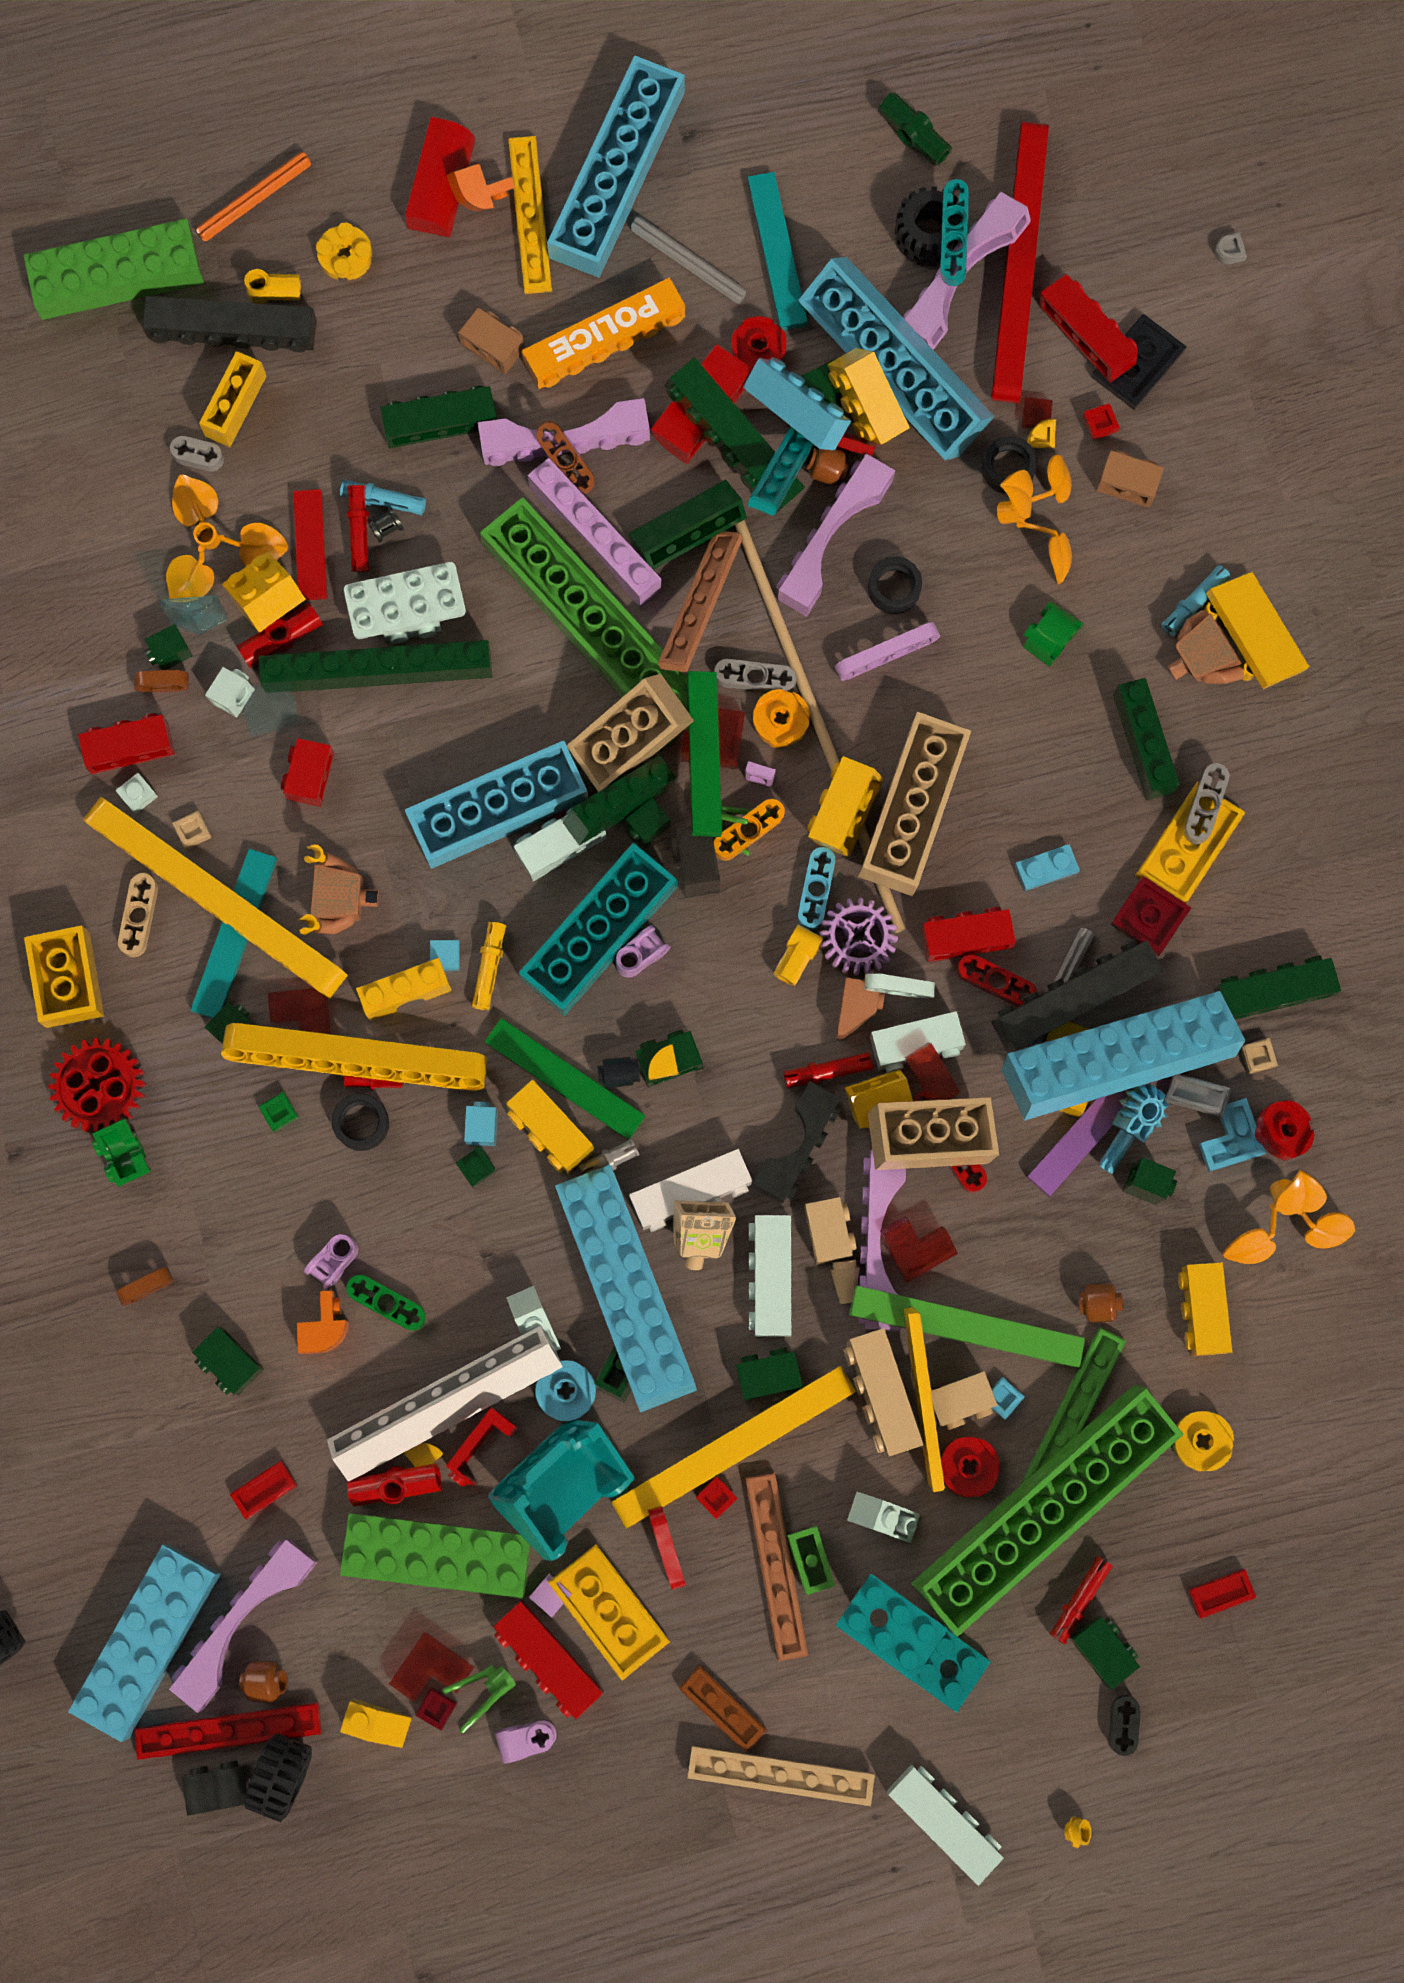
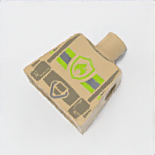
M674 1200V1245L679 1255L686 1257L685 1266L688 1269L701 1270L704 1258H719L722 1256L736 1219L729 1203Z

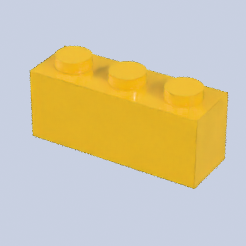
M235 352L199 422L205 437L231 447L267 377L261 361L240 352Z
M1223 1262L1193 1264L1182 1267V1272L1178 1273V1283L1180 1290H1184L1185 1302L1181 1304L1183 1320H1187L1188 1332L1184 1334L1186 1350H1190L1191 1356L1232 1353Z

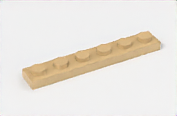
M692 1746L688 1770L689 1779L871 1806L875 1774L699 1746Z

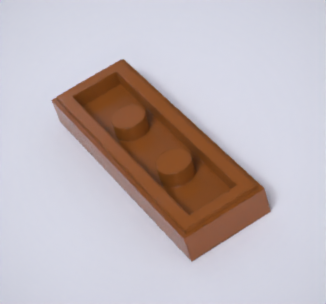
M700 1665L679 1687L698 1708L746 1753L767 1730Z

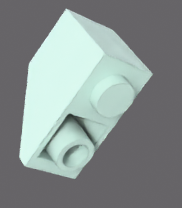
M534 1286L506 1297L522 1335L541 1325L556 1351L561 1349Z
M856 1492L847 1521L911 1543L920 1514L887 1501Z

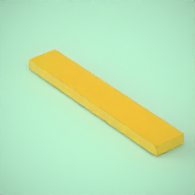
M536 136L508 138L512 178L515 186L514 197L525 294L552 292Z
M914 1307L904 1308L928 1485L933 1492L944 1491L945 1486L921 1316Z

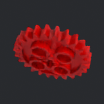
M94 1038L92 1046L86 1040H82V1049H78L72 1044L71 1050L73 1054L69 1056L64 1052L61 1053L65 1060L64 1063L54 1062V1065L60 1069L59 1072L49 1074L50 1077L56 1080V1083L48 1085L50 1090L56 1091V1094L52 1095L49 1099L52 1102H59L54 1111L57 1113L64 1112L61 1119L65 1122L72 1119L71 1126L77 1129L82 1123V1131L88 1133L91 1126H93L94 1132L102 1129L103 1125L108 1127L113 1122L121 1121L124 1115L132 1119L133 1116L129 1110L131 1108H141L135 1100L136 1098H145V1095L138 1091V1088L146 1086L144 1081L138 1080L145 1072L142 1069H135L140 1061L137 1058L129 1060L133 1052L129 1049L122 1052L123 1045L118 1042L112 1048V1041L106 1039L103 1046H101L100 1040ZM102 1059H108V1068L103 1072H97V1063ZM116 1071H120L118 1076L112 1077ZM81 1074L83 1076L82 1084L77 1088H72V1078ZM96 1080L101 1082L99 1084L101 1088L99 1091L94 1090V1082ZM122 1083L124 1086L122 1094L112 1097V1087L115 1084ZM83 1094L79 1100L75 1101L77 1095ZM91 1099H97V1109L94 1112L87 1113V1102Z

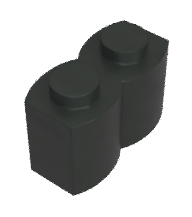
M238 1760L220 1763L219 1770L208 1771V1766L189 1769V1775L182 1777L187 1816L245 1805V1794L249 1785L247 1764L239 1765Z

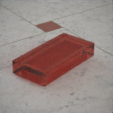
M928 1042L904 1057L929 1100H950L961 1093L932 1043Z

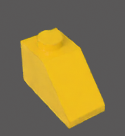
M354 1698L349 1702L340 1732L369 1742L403 1748L412 1717Z

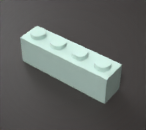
M755 1215L754 1223H749V1241H754V1252H749V1270H754L755 1282H749V1300H755V1312H749V1330H755V1337H791V1215Z
M911 1764L886 1791L887 1794L979 1886L1004 1859L998 1852L1002 1846L989 1833L983 1837L976 1830L979 1823L967 1811L961 1815L953 1807L957 1801L944 1788L939 1792L931 1784L935 1779L922 1766L917 1770Z

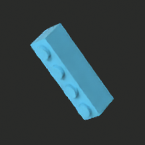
M773 357L770 360L759 358L743 388L819 449L835 450L851 423L843 415L844 410L833 403L826 402L823 399L825 397L824 394L820 391L807 387L804 384L805 380L801 376L788 372L785 369L786 365L782 361Z

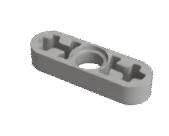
M723 659L715 666L717 683L726 688L759 692L784 689L783 691L792 692L796 686V673L789 666L735 659ZM725 667L731 668V673L740 674V668H743V682L738 681L739 675L732 674L729 679H725L724 674L719 672H724ZM752 670H759L764 678L759 683H752L747 678L748 673ZM768 672H772V678L780 679L781 674H786L787 679L792 681H788L786 686H781L779 680L771 679V685H767Z
M1220 763L1210 764L1201 775L1184 827V836L1190 843H1204L1212 833L1230 778L1228 769ZM1216 771L1219 773L1218 777L1222 780L1216 783L1214 790H1210L1208 788L1211 785L1212 777L1208 775H1212ZM1204 796L1210 797L1214 801V809L1210 811L1203 810L1199 805V799ZM1200 817L1205 818L1201 826V830L1205 831V833H1201L1199 836L1194 835L1195 830L1191 827L1196 826Z

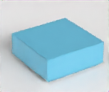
M430 940V961L439 958L445 971H460V941Z
M1003 1377L991 1388L998 1405L992 1409L1004 1420L1025 1397Z

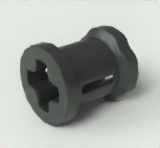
M392 507L388 508V512L378 518L367 520L379 543L383 541V537L396 530H404Z

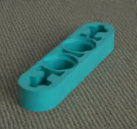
M960 179L949 181L945 185L943 193L941 276L944 283L949 286H957L963 283L967 272L969 189L966 182ZM954 190H960L959 205H954ZM953 214H959L963 217V221L959 225H951L948 222V218ZM952 240H959L962 243V247L957 251H950L947 248V244ZM951 260H956L957 272L955 276H950Z

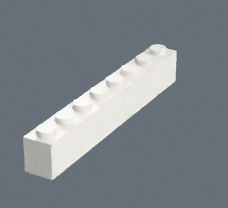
M541 1325L327 1439L332 1460L348 1482L562 1368L563 1366L555 1347Z

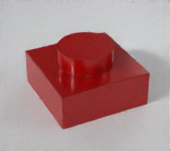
M1110 403L1084 411L1082 415L1092 441L1117 433L1120 429Z
M718 1477L695 1497L715 1519L719 1518L738 1499Z

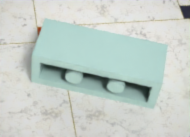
M564 816L558 821L556 818L547 821L541 826L542 830L533 835L531 833L523 835L516 841L517 844L513 847L515 854L533 882L607 839L606 831L601 832L579 846L564 826L563 821L566 818Z
M957 1011L874 1031L870 1035L878 1070L886 1069L887 1073L898 1069L901 1070L904 1068L903 1064L914 1062L915 1066L932 1062L931 1057L942 1055L943 1059L960 1055V1050H963L966 1045Z

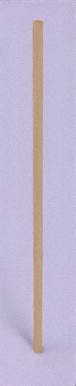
M745 520L734 526L737 533L741 534L742 546L788 663L796 673L797 686L802 698L808 705L810 719L832 772L835 763L840 761ZM865 824L858 838L864 856L871 841ZM876 884L887 914L892 915L890 922L897 926L894 932L899 933L906 928L890 888Z

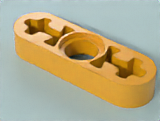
M767 799L742 818L748 819L750 823L754 824L757 833L753 837H745L740 830L742 824L734 823L722 832L721 837L715 838L712 846L714 855L723 861L736 857L781 823L785 814L783 804L776 799ZM766 807L769 809L776 808L778 810L775 815L777 819L773 817L767 818L763 822L766 828L763 829L758 819L766 814ZM735 831L739 841H736L731 846V853L726 850L721 852L719 850L721 847L720 841L723 840L725 843H728L734 838L731 832Z

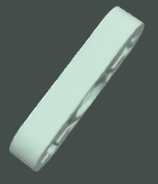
M865 974L864 990L912 998H934V982L886 974Z

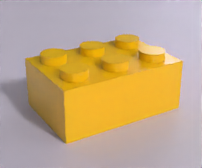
M854 348L827 364L831 371L828 374L829 379L836 389L839 388L843 396L840 399L841 404L848 414L851 413L855 421L853 428L859 438L882 445L910 428L873 351Z
M843 756L841 761L836 762L832 769L831 778L833 780L829 789H824L819 800L821 808L817 816L814 815L811 818L807 831L810 832L808 837L819 846L829 848L831 851L850 858L884 778L874 768Z
M81 925L24 937L38 1022L44 1027L50 1028L104 1017L90 932Z
M533 1079L506 1103L509 1109L507 1115L510 1121L520 1131L525 1128L529 1132L526 1136L539 1152L543 1149L546 1150L549 1154L547 1156L548 1162L559 1174L565 1171L568 1175H571L579 1167V1164L584 1163L595 1153L593 1144Z

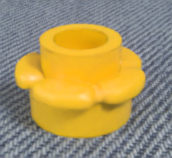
M1073 1816L1066 1823L1064 1829L1065 1838L1067 1841H1071L1072 1847L1079 1848L1080 1845L1089 1844L1091 1840V1826L1088 1820Z

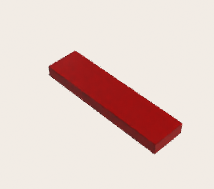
M321 489L293 491L298 588L306 599L304 601L328 599L323 493Z

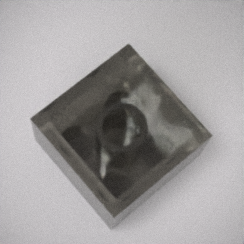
M691 826L676 829V838L671 839L673 862H679L680 866L676 867L678 890H684L685 898L719 893L720 875L713 837L692 836Z

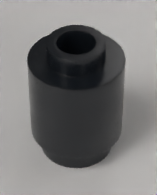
M630 1056L602 1059L603 1065L597 1066L599 1083H605L606 1089L633 1086L634 1082H640L638 1059H630Z

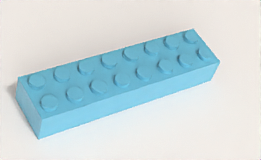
M634 55L547 242L550 259L600 278L685 93L684 74Z
M847 257L831 258L798 300L846 353L854 348L869 350L875 353L904 416L944 460L959 457L995 417Z
M1218 991L1008 1053L1001 1071L1025 1121L1236 1057L1245 1039L1221 992Z
M611 1164L555 1185L640 1413L697 1391Z

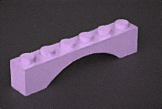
M1002 192L988 203L983 216L979 221L972 224L968 232L967 272L987 254L1003 246L1015 243L1031 221L1027 206ZM959 243L953 251L959 250L962 247V243ZM951 260L950 276H955L957 272L956 260ZM941 267L938 269L935 279L930 286L924 288L920 293L918 302L903 316L933 350L948 331L950 303L957 286H949L944 283L941 276Z
M645 399L616 402L605 414L595 421L564 432L579 454L586 453L590 449L595 448L610 450L617 447V445L623 444L631 446L641 445L645 441H650ZM506 418L478 422L485 465L500 466L507 461L514 460L528 462L533 460L534 457L541 456L549 458L537 441L536 430L519 426ZM544 431V436L542 438L551 439V441L554 444V447L550 448V450L553 452L554 449L559 445L554 438L555 432ZM562 450L558 453V456L562 455V453H568L571 451Z
M868 454L865 455L861 462L859 460L855 462L849 473L852 476L847 484L842 483L835 494L837 500L833 507L829 505L826 507L820 518L823 521L818 530L812 529L806 540L808 546L804 552L798 551L791 563L793 569L790 574H784L777 584L776 588L779 589L778 600L806 617L822 592L821 561L830 538L840 525L852 515L867 507L879 504L894 480L895 470Z
M550 458L528 475L529 488L547 508L561 517L584 539L606 565L621 588L640 608L661 591V578Z
M871 1150L869 1158L864 1157L863 1175H868V1187L862 1188V1205H867V1216H862L861 1234H866V1246L860 1247V1264H865V1276L859 1277V1286L898 1295L885 1273L881 1258L880 1235L887 1207L895 1193L906 1181V1169L875 1170L873 1150ZM858 1318V1323L863 1324V1331H876L883 1328L885 1332L901 1331L900 1327Z
M286 1539L284 1542L279 1540L268 1553L271 1557L265 1567L259 1565L249 1578L252 1582L245 1592L240 1590L229 1604L233 1607L226 1617L221 1614L210 1628L213 1633L206 1642L202 1639L192 1650L191 1655L194 1658L187 1667L182 1664L172 1676L171 1680L174 1683L169 1690L197 1713L207 1706L222 1686L226 1651L241 1621L255 1606L269 1596L285 1589L300 1586L318 1563V1560L293 1540Z

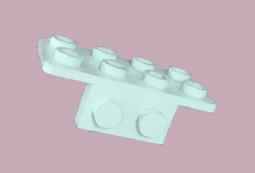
M453 562L351 583L344 587L352 630L357 639L383 634L386 643L401 644L412 637L429 638L434 636L436 632L442 631L440 621L462 617L466 613L456 566Z

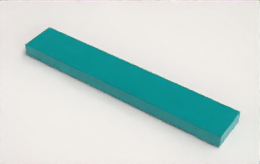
M775 172L748 176L749 191L779 327L781 326L783 330L806 327L808 321L805 308L798 301L802 294Z
M790 426L747 504L749 507L775 516L814 445L792 426Z
M249 849L233 892L260 910L278 859L274 856ZM222 922L190 1010L192 1013L211 1019L227 1002L248 944V940L237 933L228 923Z

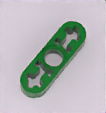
M355 1275L348 1281L346 1291L352 1300L407 1330L416 1331L424 1326L426 1312L420 1305L365 1275ZM362 1281H366L365 1287L372 1292L375 1291V1287L380 1288L374 1295L371 1305L367 1303L371 1297L363 1293L358 1297L355 1296L356 1290L353 1288L355 1283L361 1284ZM390 1294L393 1296L395 1305L390 1311H382L379 1308L378 1301L382 1295ZM401 1301L406 1302L402 1308L408 1312H413L414 1309L418 1310L417 1316L420 1318L418 1323L412 1322L411 1325H408V1318L400 1313L398 1314V1319L393 1318V1315L400 1308Z

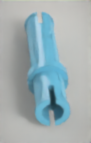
M347 479L342 481L340 497L348 498L347 486L365 485L366 505L375 504L388 508L392 507L396 510L423 516L425 511L426 498L375 487L373 483L361 484Z
M1217 565L1185 600H1180L1177 603L1176 610L1161 623L1163 630L1168 633L1171 629L1169 635L1175 636L1183 627L1186 619L1196 614L1209 600L1206 593L1211 588L1219 586L1230 579L1231 576L1227 569L1220 572L1223 566Z

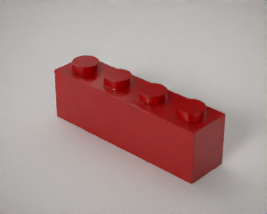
M1065 274L1040 293V308L1110 383L1136 364L1138 347L1134 340L1126 337L1120 331L1117 322L1112 318H1108L1102 312L1099 303L1095 299L1091 300L1084 293L1082 285L1077 280L1073 281Z
M523 1600L493 1626L497 1631L494 1637L505 1649L509 1645L518 1654L514 1658L516 1662L526 1672L531 1669L538 1677L535 1683L546 1695L551 1692L559 1700L555 1705L565 1717L568 1718L572 1715L576 1720L604 1693L601 1687Z

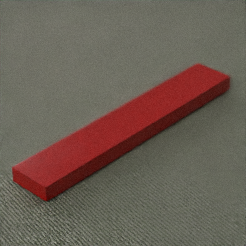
M319 1702L134 1728L137 1760L268 1742L275 1733L289 1738L322 1734Z

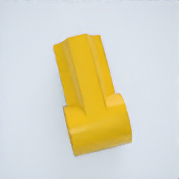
M252 269L245 275L244 281L247 296L255 304H264L269 300L300 301V274H267L261 269ZM256 284L264 285L261 289L252 288Z
M798 924L786 947L788 948L779 961L773 975L786 984L796 986L809 960H813L824 938Z

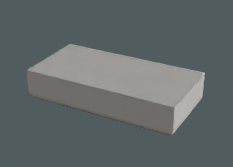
M1177 1074L1172 1077L1165 1100L1168 1103L1223 1118L1232 1090L1229 1087Z

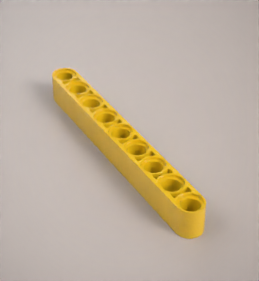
M232 1023L226 1026L221 1050L222 1057L232 1062L468 1091L483 1089L487 1067V1058L475 1052L241 1023Z
M839 1366L612 1501L611 1504L625 1529L649 1516L648 1509L661 1505L662 1507L666 1506L857 1391L842 1366Z

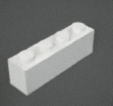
M736 1149L629 1194L642 1229L649 1228L651 1232L667 1226L666 1221L674 1218V1200L721 1202L720 1198L731 1194L734 1198L748 1192L747 1186L752 1185V1179L739 1149Z

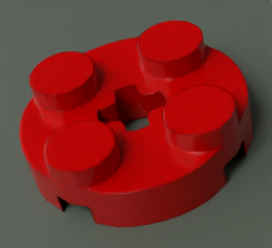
M754 316L747 318L733 332L731 339L732 355L751 368H754L759 358L770 360L773 357L782 361L786 353V334L781 326L779 328L768 317ZM756 339H761L762 344H767V346L757 350L751 344H755Z
M1289 1100L1278 1101L1266 1106L1258 1117L1255 1130L1256 1140L1262 1143L1263 1147L1271 1155L1283 1161H1288L1305 1154L1311 1148L1315 1134L1309 1124V1121H1311L1309 1113L1300 1104ZM1288 1125L1287 1131L1290 1133V1136L1284 1135L1281 1126Z
M961 1437L952 1441L946 1446L941 1455L944 1484L950 1491L963 1497H979L986 1494L995 1486L998 1480L1000 1463L997 1452L987 1441L975 1437ZM965 1459L969 1462L973 1460L977 1462V1465L974 1467L976 1470L974 1475L969 1472L963 1473L964 1464L962 1462Z

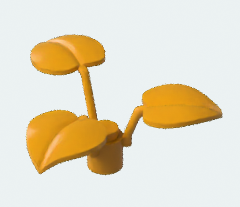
M1058 454L1054 455L1048 463L1047 474L1050 486L1052 487L1049 491L1032 497L1033 483L1026 470L1012 473L1000 484L1010 501L998 503L997 517L1001 524L1016 523L1017 528L1025 527L1052 536L1049 539V554L1057 584H1061L1067 576L1072 562V549L1066 534H1058L1056 530L1025 522L1027 518H1030L1032 502L1055 494L1057 502L1063 503L1070 496L1072 486L1070 472L1063 457Z
M180 474L173 489V511L178 521L187 527H192L199 522L193 532L194 539L199 544V560L197 561L190 555H182L172 560L166 573L169 600L173 603H190L204 597L211 590L214 583V572L210 567L202 565L205 559L204 551L205 549L211 550L216 548L220 541L241 547L239 556L246 566L251 564L256 557L265 554L267 551L278 561L288 550L287 541L277 530L263 523H251L244 526L240 533L242 542L220 535L217 529L210 523H206L205 518L212 517L218 509L219 500L217 493L207 483Z
M1299 1170L1292 1181L1281 1179L1270 1186L1274 1203L1270 1204L1271 1220L1269 1232L1266 1233L1261 1228L1249 1230L1228 1245L1222 1255L1228 1260L1243 1264H1256L1268 1259L1276 1250V1244L1272 1238L1275 1236L1277 1211L1283 1215L1296 1213L1301 1215L1306 1224L1311 1228L1304 1235L1306 1242L1320 1249L1332 1248L1344 1243L1354 1234L1355 1226L1351 1217L1341 1212L1325 1214L1316 1223L1311 1221L1306 1212H1314L1320 1209L1325 1204L1327 1197L1324 1188L1315 1178Z

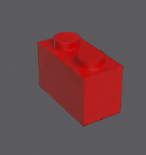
M297 738L295 746H291L288 753V763H290L288 774L284 773L281 781V790H284L283 793L287 800L321 807L334 757L331 745Z

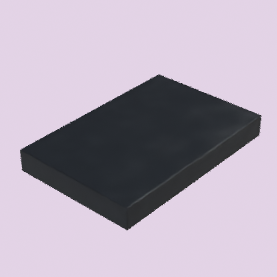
M1142 314L1125 334L1126 337L1132 338L1138 347L1136 364L1111 383L1097 368L1091 375V378L1133 410L1138 407L1187 347L1145 314Z

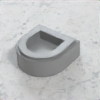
M1240 232L1224 235L1218 240L1215 247V256L1220 262L1234 264L1246 260L1247 254Z

